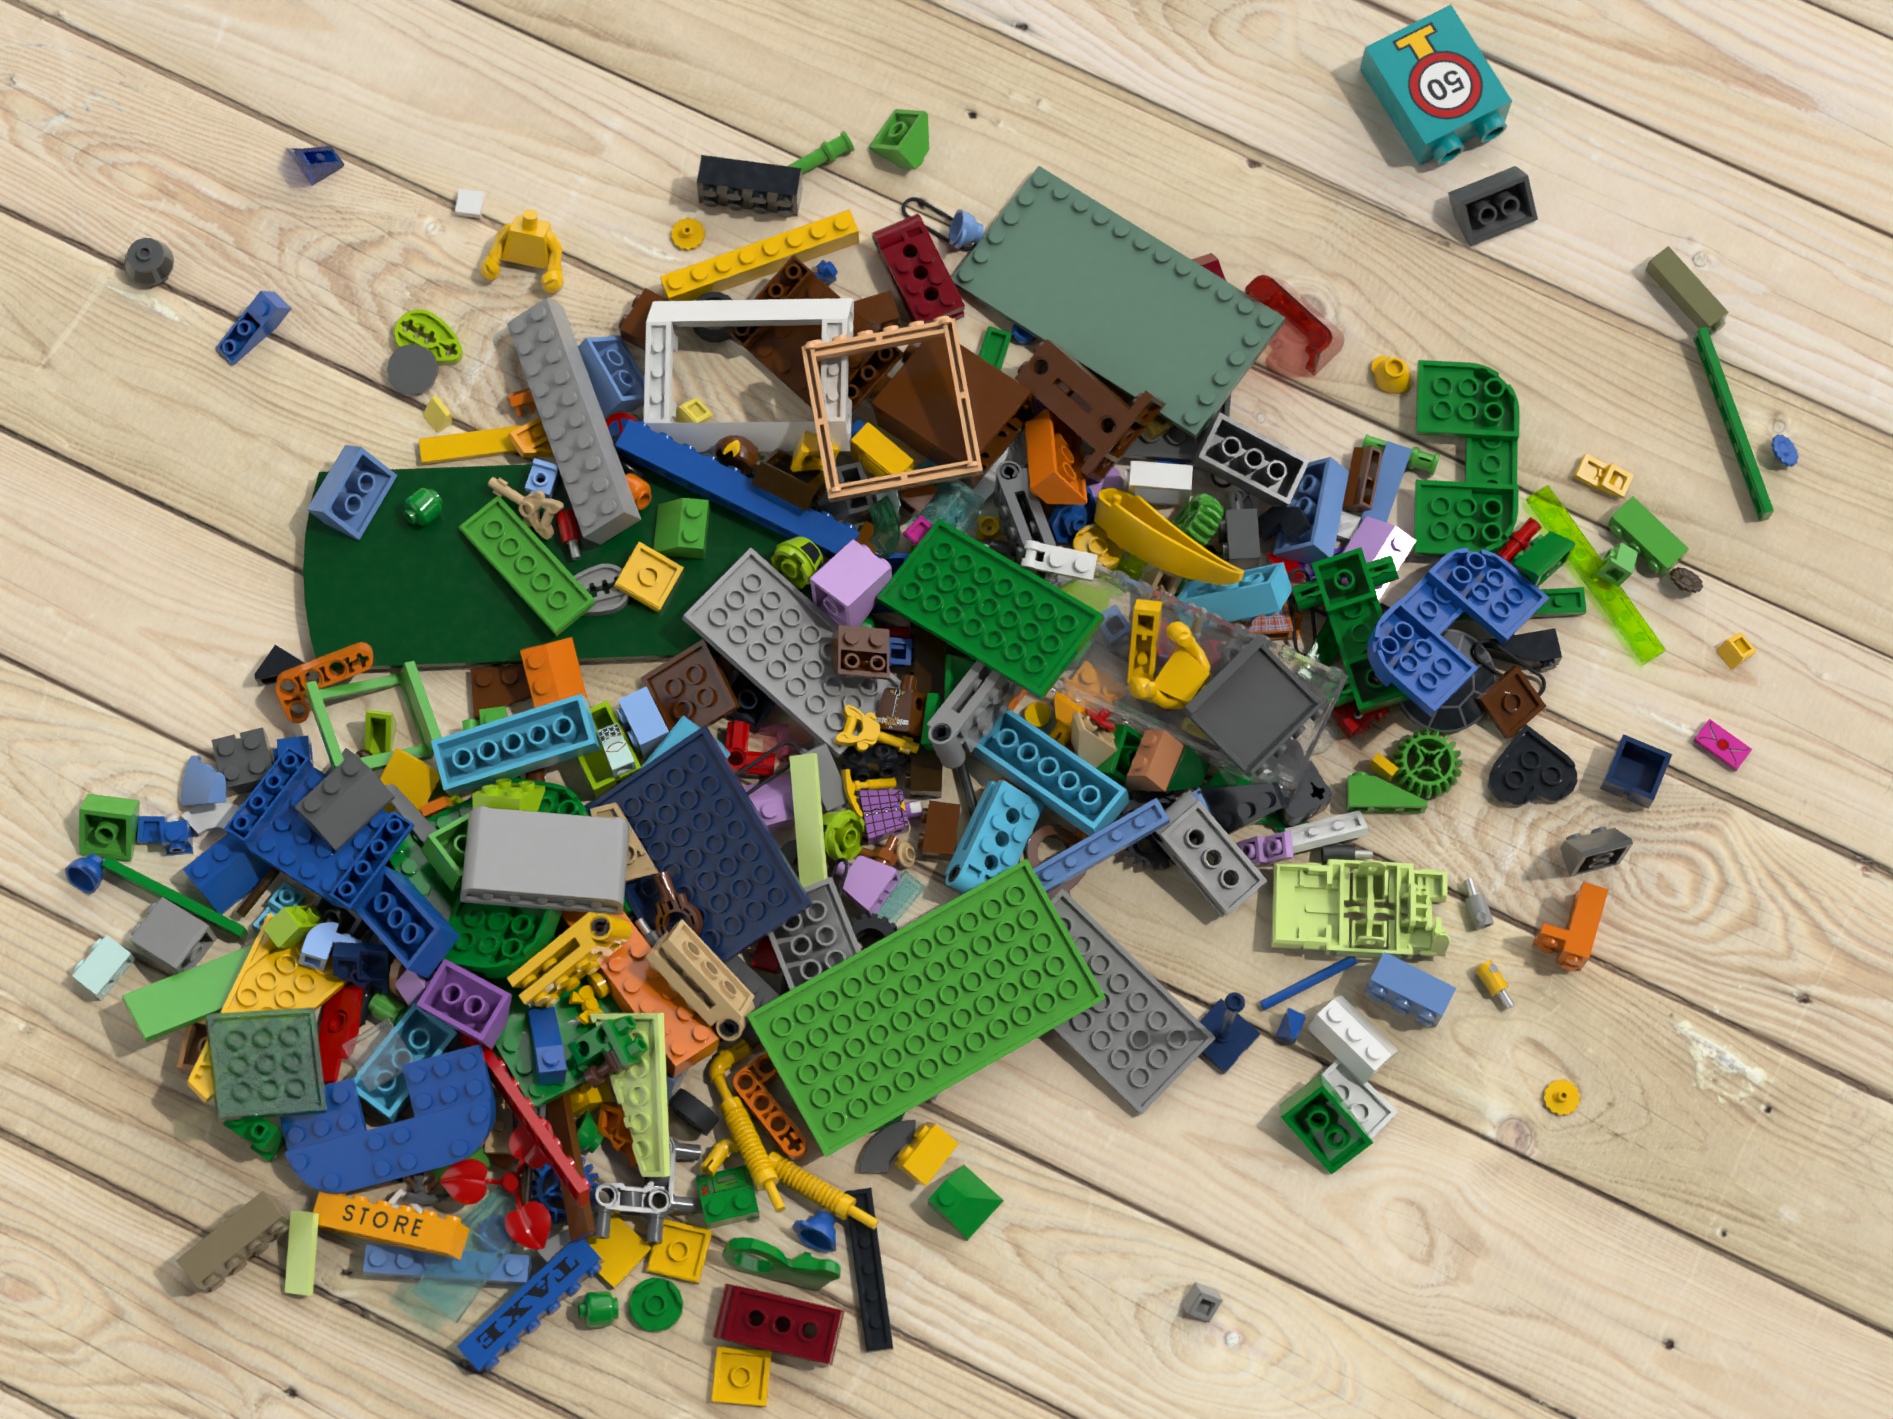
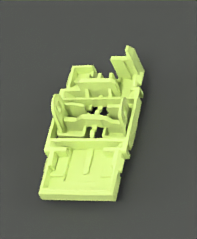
M1328 859L1326 865L1305 862V864L1274 862L1271 947L1301 949L1303 947V949L1319 950L1320 948V950H1325V955H1330L1331 951H1336V955L1381 958L1383 953L1386 952L1400 959L1401 955H1406L1407 959H1412L1413 955L1418 953L1421 956H1436L1437 954V956L1446 957L1450 937L1446 933L1445 928H1441V917L1435 918L1432 927V902H1446L1447 871H1437V869L1414 870V864L1381 861ZM1350 868L1354 869L1351 882V903L1354 905H1366V907H1344V901L1349 902ZM1388 870L1389 904H1395V910L1374 908V906H1383L1388 895ZM1344 913H1366L1365 920H1353L1351 923L1349 948V918H1344ZM1383 913L1395 916V920L1388 921V950H1385L1387 921H1373L1374 914Z

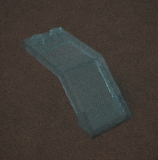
M498 1185L461 1222V1224L470 1228L461 1260L437 1255L411 1292L457 1324L500 1262L518 1245L510 1237L505 1227L506 1215L513 1210H518L515 1196L505 1192Z

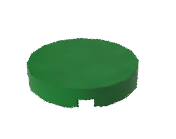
M653 1277L643 1280L634 1288L629 1301V1309L632 1319L640 1328L648 1332L660 1333L669 1330L679 1321L683 1313L684 1302L680 1290L674 1283L666 1279Z

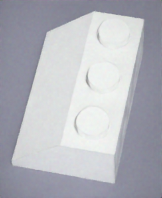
M1342 995L1326 1005L1307 1027L1364 1084L1399 1052Z

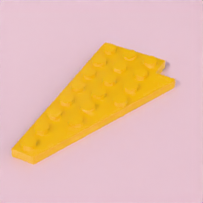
M271 912L267 915L187 1081V1086L205 1103L350 982L334 976L332 954L330 953L324 971L298 964L305 940L293 947L278 948L263 929L274 917Z

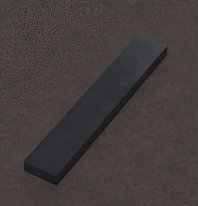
M872 1188L845 1191V1194L856 1199L855 1207L875 1218ZM848 1216L866 1353L892 1350L893 1341L877 1227L873 1230L853 1217Z

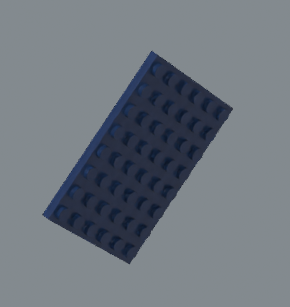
M706 726L701 727L585 806L591 816V808L611 803L619 805L658 872L662 873L669 870L676 893H685L688 902L699 910L703 921L699 937L724 964L813 905ZM650 876L626 882L624 896L637 919L643 918L652 931L655 930V920L658 914L655 904L659 903L661 899L655 880ZM675 912L669 920V928L671 930L681 919L689 927H695V924L689 925L687 916L680 912Z

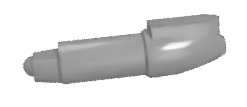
M1205 608L1199 609L1190 628L1196 642L1200 637V632L1206 619L1207 610Z

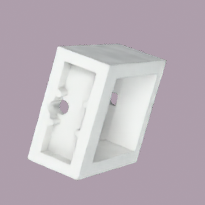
M1131 461L1130 469H1125L1122 490L1133 496H1141L1148 504L1184 507L1190 499L1193 465Z

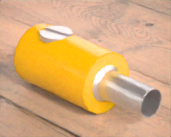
M1492 960L1486 961L1475 969L1476 974L1492 997L1498 995L1507 1009L1515 1005L1506 991L1509 985Z

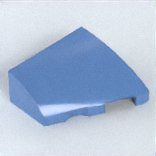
M200 755L191 756L183 777L181 806L226 803L225 776L221 772H216L211 764H203Z

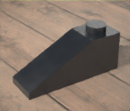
M1556 628L1513 635L1504 645L1496 638L1490 639L1533 669L1541 668L1542 671L1552 670L1556 668V665H1559L1562 659ZM1488 642L1482 644L1491 658L1522 666Z

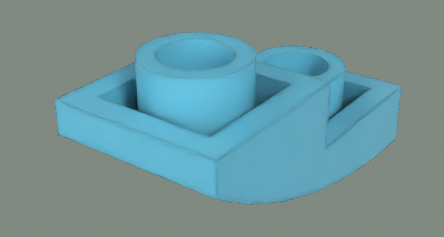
M283 882L268 901V907L253 924V930L259 933L270 912L275 916L283 907L301 906L306 895Z

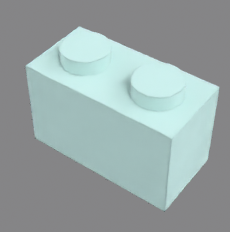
M108 935L94 943L91 948L92 953L86 960L82 959L75 966V973L72 975L80 985L101 1001L136 960L129 951Z

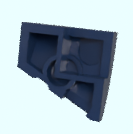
M348 942L335 943L332 954L335 977L344 981H351L363 989L366 985L381 991L380 996L389 995L390 952L386 945Z

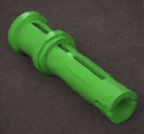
M842 131L837 138L829 142H822L821 148L788 166L801 168L803 175L827 161L835 162L836 158L848 151L853 152L855 149L847 133Z
M1366 434L1362 447L1373 446L1384 453L1387 441ZM1413 447L1407 466L1410 469L1415 467L1428 471L1430 475L1434 476L1440 454H1429L1420 451L1419 447Z

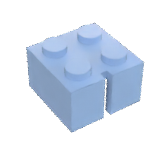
M644 687L618 699L620 708L616 711L623 730L630 731L627 733L635 754L640 752L643 759L651 756L668 735L669 731L647 687Z

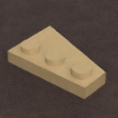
M617 803L590 809L592 817H619L629 824ZM631 825L625 883L659 874Z

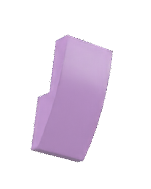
M1283 831L1267 837L1255 836L1238 842V847L1254 866L1294 858L1291 832Z

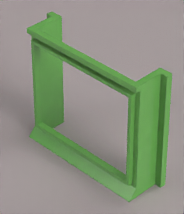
M414 661L404 663L398 674L319 689L316 681L305 684L307 690L305 696L309 700L333 771L344 759L323 701L400 685L422 744L401 750L421 761L431 759L434 756L431 741L442 736ZM394 751L360 759L372 771L386 768Z

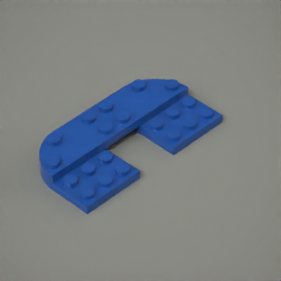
M1468 548L1451 551L1438 561L1419 583L1401 600L1399 599L1379 619L1371 631L1367 643L1370 665L1376 677L1386 687L1393 683L1431 717L1478 670L1475 664L1442 637L1441 634L1466 612L1504 645L1547 602L1549 597L1509 562L1492 552L1481 549L1478 553L1468 551Z
M479 1044L403 1064L402 1068L415 1118L367 1130L354 1078L275 1098L288 1149L285 1154L291 1168L302 1181L315 1189L331 1193H342L444 1167L470 1158L484 1146L490 1132L493 1130L496 1119V1102L482 1045Z

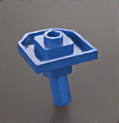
M1087 485L1086 504H1058L1055 506L1048 524L1053 538L1057 542L1072 543L1079 530L1086 525L1097 524L1094 522L1096 503L1092 491Z

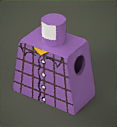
M902 790L859 791L868 845L886 840L890 835L895 837L909 831L908 818L922 816L920 800L904 803Z

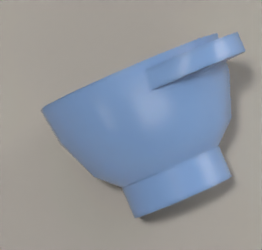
M958 209L950 226L949 243L957 249L961 248L962 245H969L971 242L978 244L983 236V224L977 223L976 218L969 212Z

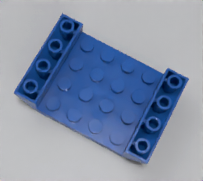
M287 746L224 829L261 860L332 905L351 910L415 825L394 811L389 814L382 810L336 852L300 818L295 809V806L328 775L313 767L308 757Z

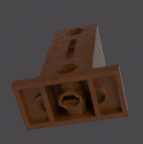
M1047 339L1036 346L1033 352L1034 355L1029 361L1024 362L1018 368V374L1014 379L1031 390L1032 394L1095 449L1094 453L1091 452L1084 458L1080 471L1087 477L1101 482L1166 403L1146 390L1134 398L1132 401L1133 406L1130 407L1066 350Z

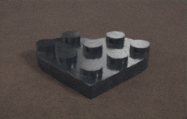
M1525 724L1494 763L1489 773L1487 785L1498 801L1514 808H1519L1529 803L1535 797L1544 802L1556 804L1572 794L1578 782L1576 765L1566 753Z

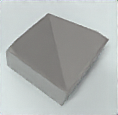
M1194 1282L1183 1300L1182 1306L1187 1314L1210 1322L1223 1300L1216 1290Z

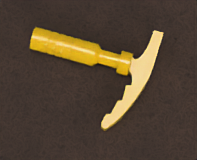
M850 769L841 770L846 798L852 811L859 817H863V813L858 803H856L854 791H860L865 788L867 790L896 787L895 778L866 780V782L852 781Z

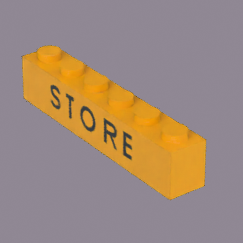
M319 1192L313 1213H319L318 1228L457 1260H461L470 1228L461 1224L462 1219L455 1216L446 1215L445 1219L438 1217L439 1214L432 1211L423 1210L422 1214L416 1213L415 1209L409 1206L399 1205L397 1209L393 1208L392 1204L386 1201L376 1200L374 1204L370 1203L368 1198L354 1195L353 1199L347 1198L345 1193L330 1192L328 1194Z

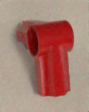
M744 721L727 723L725 748L731 754L727 761L733 757L739 758L742 761L738 766L730 764L735 773L766 753L748 751L750 724ZM776 753L770 754L742 774L770 777L774 774Z

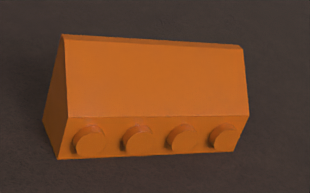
M1046 408L1025 422L1026 455L1028 457V473L1030 478L1029 488L1034 496L1040 497L1047 504L1084 505L1087 503L1085 474L1080 471V468L1083 466L1081 436L1049 408Z

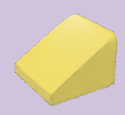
M434 395L430 399L423 415L432 428L439 433L451 425L453 420L448 409Z
M695 397L679 406L676 411V418L674 419L678 423H705L713 414Z

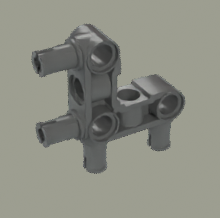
M669 1137L670 1176L645 1177L644 1186L641 1188L628 1187L624 1183H603L593 1189L589 1196L591 1210L595 1214L594 1226L596 1232L593 1233V1238L609 1239L611 1215L621 1214L645 1217L647 1219L646 1243L661 1244L663 1221L666 1220V1217L670 1214L672 1215L673 1212L696 1214L698 1209L697 1198L675 1196L673 1193L675 1160L698 1161L701 1156V1145L678 1143L675 1138ZM600 1191L608 1194L609 1202L607 1204L599 1199ZM653 1196L661 1200L662 1205L660 1209L653 1206Z

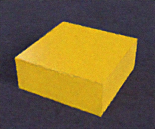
M1379 752L1374 756L1369 765L1373 771L1389 783L1399 769Z

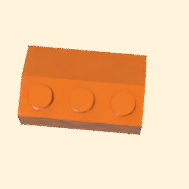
M572 637L520 650L535 708L578 694H582L588 700Z

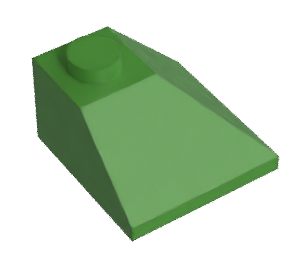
M895 109L870 144L869 149L900 168L917 169L923 163L924 157L929 151L928 114L925 111Z

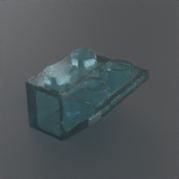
M951 481L939 482L936 486L939 489L922 512L916 518L913 517L912 520L915 521L922 515L934 525L938 519H941L961 532L966 533L983 511L984 498L963 484Z

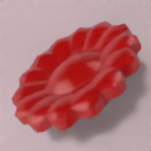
M1086 708L1084 712L1087 716H1090L1091 720L1107 730L1115 731V725L1108 719L1111 714L1108 710L1102 708L1098 713Z

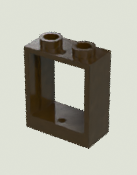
M779 448L775 449L771 454L767 453L762 461L758 460L752 471V474L755 475L752 482L753 485L805 511H808L823 498L826 491L823 470L793 472L790 469L793 455Z

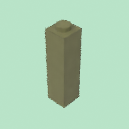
M1669 246L1649 260L1645 269L1646 272L1698 329L1707 327L1709 333L1711 331L1716 333L1726 324L1724 320L1729 313L1727 309Z

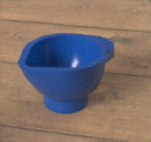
M90 853L87 857H80L72 861L65 868L67 880L74 887L85 893H94L103 879V859L96 854Z
M817 1211L815 1216L805 1221L797 1220L792 1226L794 1232L797 1233L799 1240L807 1247L820 1252L836 1251V1230L834 1228L836 1221L831 1214L825 1211Z

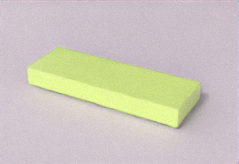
M297 1210L290 1213L285 1293L305 1296L313 1295L319 1213Z

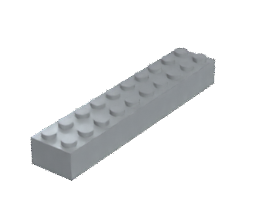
M545 298L509 321L507 326L584 538L601 545L640 521L641 517L564 307Z

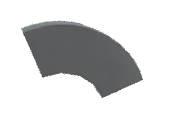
M916 1120L900 1121L879 1132L865 1150L860 1173L887 1174L889 1164L905 1145H909L915 1138Z

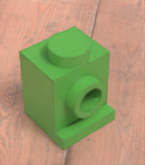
M1622 542L1616 544L1613 549H1609L1603 558L1605 565L1598 570L1597 575L1619 587L1633 574L1638 552Z

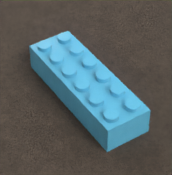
M582 694L431 741L443 789L450 796L493 784L495 780L500 778L509 779L601 750L588 700Z
M1009 708L1004 715L999 716L993 724L990 733L984 736L973 750L976 758L1088 836L1112 824L1129 803L1127 789Z

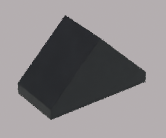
M274 645L255 672V680L259 687L274 684L280 673L305 662L279 646Z

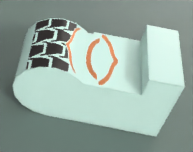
M615 723L597 730L614 778L635 770V761L618 724Z

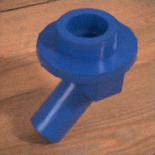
M821 260L816 266L818 272L813 273L827 285L837 281L835 275L838 274V271L833 263Z

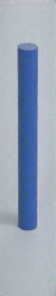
M1348 956L1261 1000L1260 1005L1265 1011L1358 964L1355 956Z

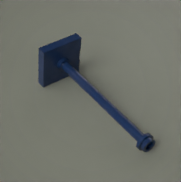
M1237 992L1228 994L1225 1001L1220 999L1200 1020V1023L1216 1037L1201 1054L1224 1074L1227 1073L1242 1053L1261 1034L1238 1014L1245 1006V999Z

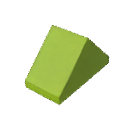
M366 710L365 749L369 750L373 755L393 750L397 726L393 713Z

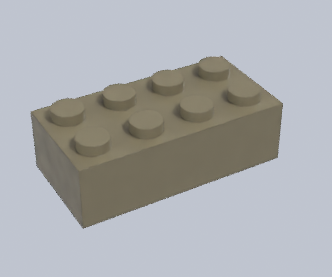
M262 1191L176 1261L196 1287L206 1291H215L226 1282L224 1278L229 1274L241 1271L247 1265L246 1261L253 1255L258 1256L269 1247L268 1243L275 1237L279 1239L289 1232L290 1217L275 1197Z

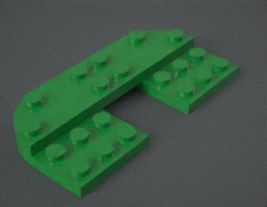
M1418 360L1416 435L1465 437V482L1416 479L1414 501V539L1416 542L1414 544L1413 556L1444 557L1451 551L1461 548H1468V551L1478 553L1481 549L1496 553L1508 541L1517 522L1519 485H1517L1519 403L1512 386L1508 385L1499 376L1500 373L1487 366L1470 362Z
M509 778L513 783L533 781L535 785L545 786V793L537 812L590 816L577 795L565 786L549 782ZM460 890L448 923L460 937L438 965L440 966L443 960L447 959L465 970L483 972L487 978L510 976L550 944L563 910L460 902Z

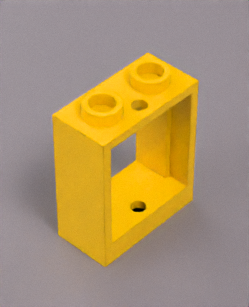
M869 422L851 439V458L856 462L861 461L862 467L874 477L914 470V460ZM905 489L897 490V493L899 494L902 490L904 491Z

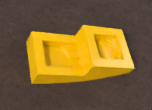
M1586 453L1582 456L1573 478L1600 491L1623 498L1634 475L1613 463L1607 465Z

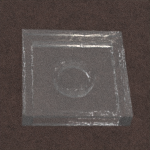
M389 1018L342 1045L369 1092L403 1073V1064L415 1062Z

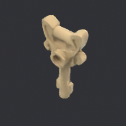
M492 477L488 482V486L494 489L493 493L500 497L505 496L518 504L519 512L524 516L523 522L528 527L533 526L535 531L544 539H550L554 534L553 527L550 524L554 514L564 508V504L558 500L545 498V494L541 490L524 497L508 487V482L501 478L496 479ZM543 507L545 511L542 519H540V508Z

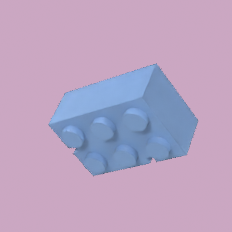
M1384 952L1365 992L1369 993L1368 996L1376 1002L1383 1003L1385 1001L1393 1005L1392 1009L1400 1014L1407 1015V1013L1415 1015L1416 1021L1426 1027H1431V1025L1436 1027L1456 988Z

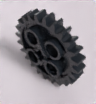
M1175 790L1171 791L1168 795L1162 791H1149L1148 793L1147 791H1139V795L1135 791H1131L1129 793L1131 800L1129 799V803L1114 822L1155 798L1158 799L1161 806L1167 809L1176 801L1174 798ZM1151 834L1145 837L1151 842V850L1143 849L1140 845V840L1124 849L1127 851L1124 859H1129L1131 856L1134 857L1133 866H1136L1140 861L1143 862V870H1146L1152 864L1153 870L1157 871L1160 863L1164 869L1169 868V860L1172 864L1176 865ZM1189 834V840L1196 838L1194 834Z

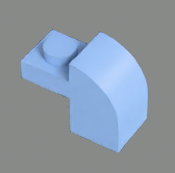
M321 923L312 928L307 934L298 964L324 971L329 953L333 954L336 942L361 943V940L356 939L350 934L336 933L339 923Z

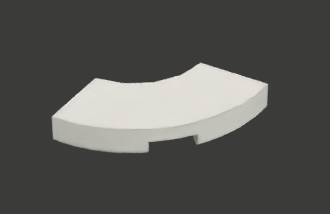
M227 802L203 804L189 809L181 816L201 836L212 830L219 829L225 831L224 827L240 806Z

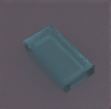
M906 870L901 874V880L877 913L881 919L883 916L887 917L889 923L894 922L896 924L926 889L925 885Z

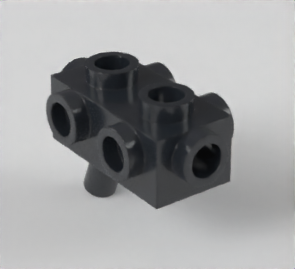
M884 743L868 747L864 752H859L854 746H849L845 750L846 753H843L845 764L840 765L841 770L850 769L852 781L866 782V780L894 778L896 774L901 773L900 767L905 766L902 752L896 751V747Z

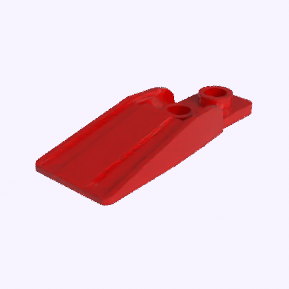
M355 984L344 986L325 1002L318 1040L317 1064L313 1077V1082L316 1085L335 1083L338 1079L342 1059L351 1058L359 1035L363 988Z

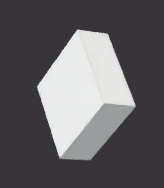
M459 189L455 208L456 216L481 219L485 198L484 192Z

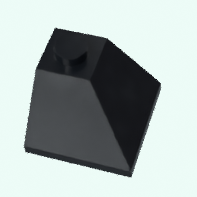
M736 668L728 683L740 708L730 713L729 716L737 721H744L750 724V729L758 733L776 703Z

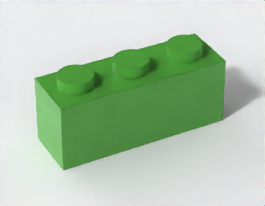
M1634 496L1611 516L1607 524L1616 537L1626 541L1630 548L1638 552L1637 556L1640 555L1647 561L1648 567L1653 572L1659 573L1663 577L1685 557L1689 550L1682 541Z

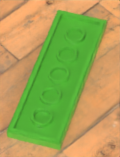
M496 496L459 526L460 531L556 636L597 604L596 600L500 496Z
M253 945L122 995V1001L144 1042L146 1043L219 1014Z

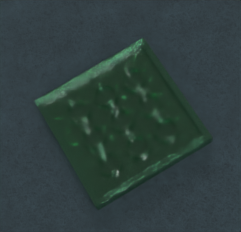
M314 1007L212 1013L206 1015L205 1021L217 1121L326 1113L327 1104Z

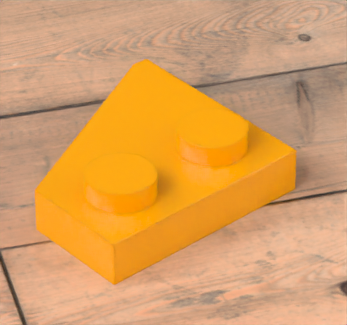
M540 417L509 433L508 439L521 457H554Z

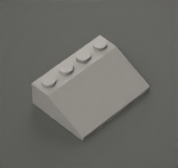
M832 877L804 887L813 905L768 934L790 990L861 951Z

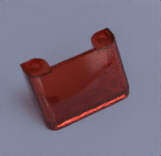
M1259 275L1245 287L1246 294L1272 310H1277L1307 337L1308 346L1305 348V352L1309 355V361L1305 368L1312 375L1315 376L1343 348L1344 334L1283 279Z

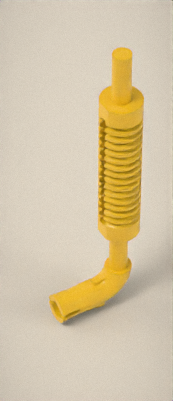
M743 1039L732 1047L719 1051L720 1054L713 1059L710 1065L709 1076L711 1082L715 1083L723 1100L719 1109L757 1189L760 1191L766 1190L776 1213H780L786 1209L775 1186L780 1179L757 1135V1131H755L756 1129L747 1114V1110H745L742 1100L739 1097L732 1096L724 1080L725 1071L731 1068L732 1064L753 1054L752 1050L749 1049L750 1046L747 1041Z
M733 1137L723 1139L718 1144L712 1146V1151L699 1167L704 1174L709 1170L708 1176L714 1177L716 1171L726 1158L729 1159L732 1153H740ZM774 1151L770 1153L768 1157L780 1179L779 1183L782 1182V1185L787 1184L788 1188L791 1187V1190H795L796 1193L800 1192V1195H804L805 1198L808 1197V1200L813 1199V1203L817 1202V1205H821L822 1208L826 1207L827 1211L834 1212L837 1217L843 1220L851 1216L873 1230L877 1227L879 1220L855 1207L856 1199L848 1194L844 1195V1192H840V1189H836L835 1186L831 1187V1184H827L821 1178L818 1179L817 1176H814L812 1173L810 1174L809 1171L805 1172L804 1168L801 1169L795 1163L792 1164V1161L784 1159Z

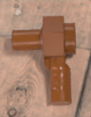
M890 835L884 847H877L874 850L863 847L857 857L864 856L882 864L894 866L898 859L894 850L899 839Z

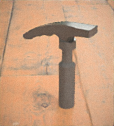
M424 1172L413 1174L414 1181H416L415 1193L408 1192L403 1197V1202L416 1204L439 1203L446 1200L450 1194L427 1195L423 1186Z

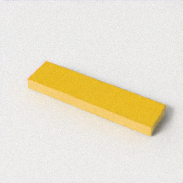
M521 425L419 438L422 465L518 453L508 439V435L513 430L521 427Z

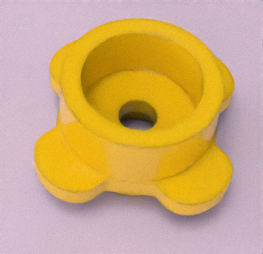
M980 516L977 519V524L979 525V529L976 532L977 539L981 541L984 539L999 541L1001 539L999 532L1000 518Z

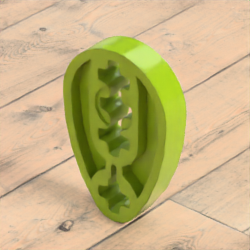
M423 309L411 310L402 315L397 321L394 335L399 348L409 344L423 346L433 353L438 365H455L462 360L463 349L456 334L441 318L432 312ZM412 324L416 332L423 330L425 337L431 338L434 336L435 342H429L427 345L425 338L419 336L415 339L414 332L411 330L405 332L403 326ZM455 348L456 355L451 354L448 356L446 350Z

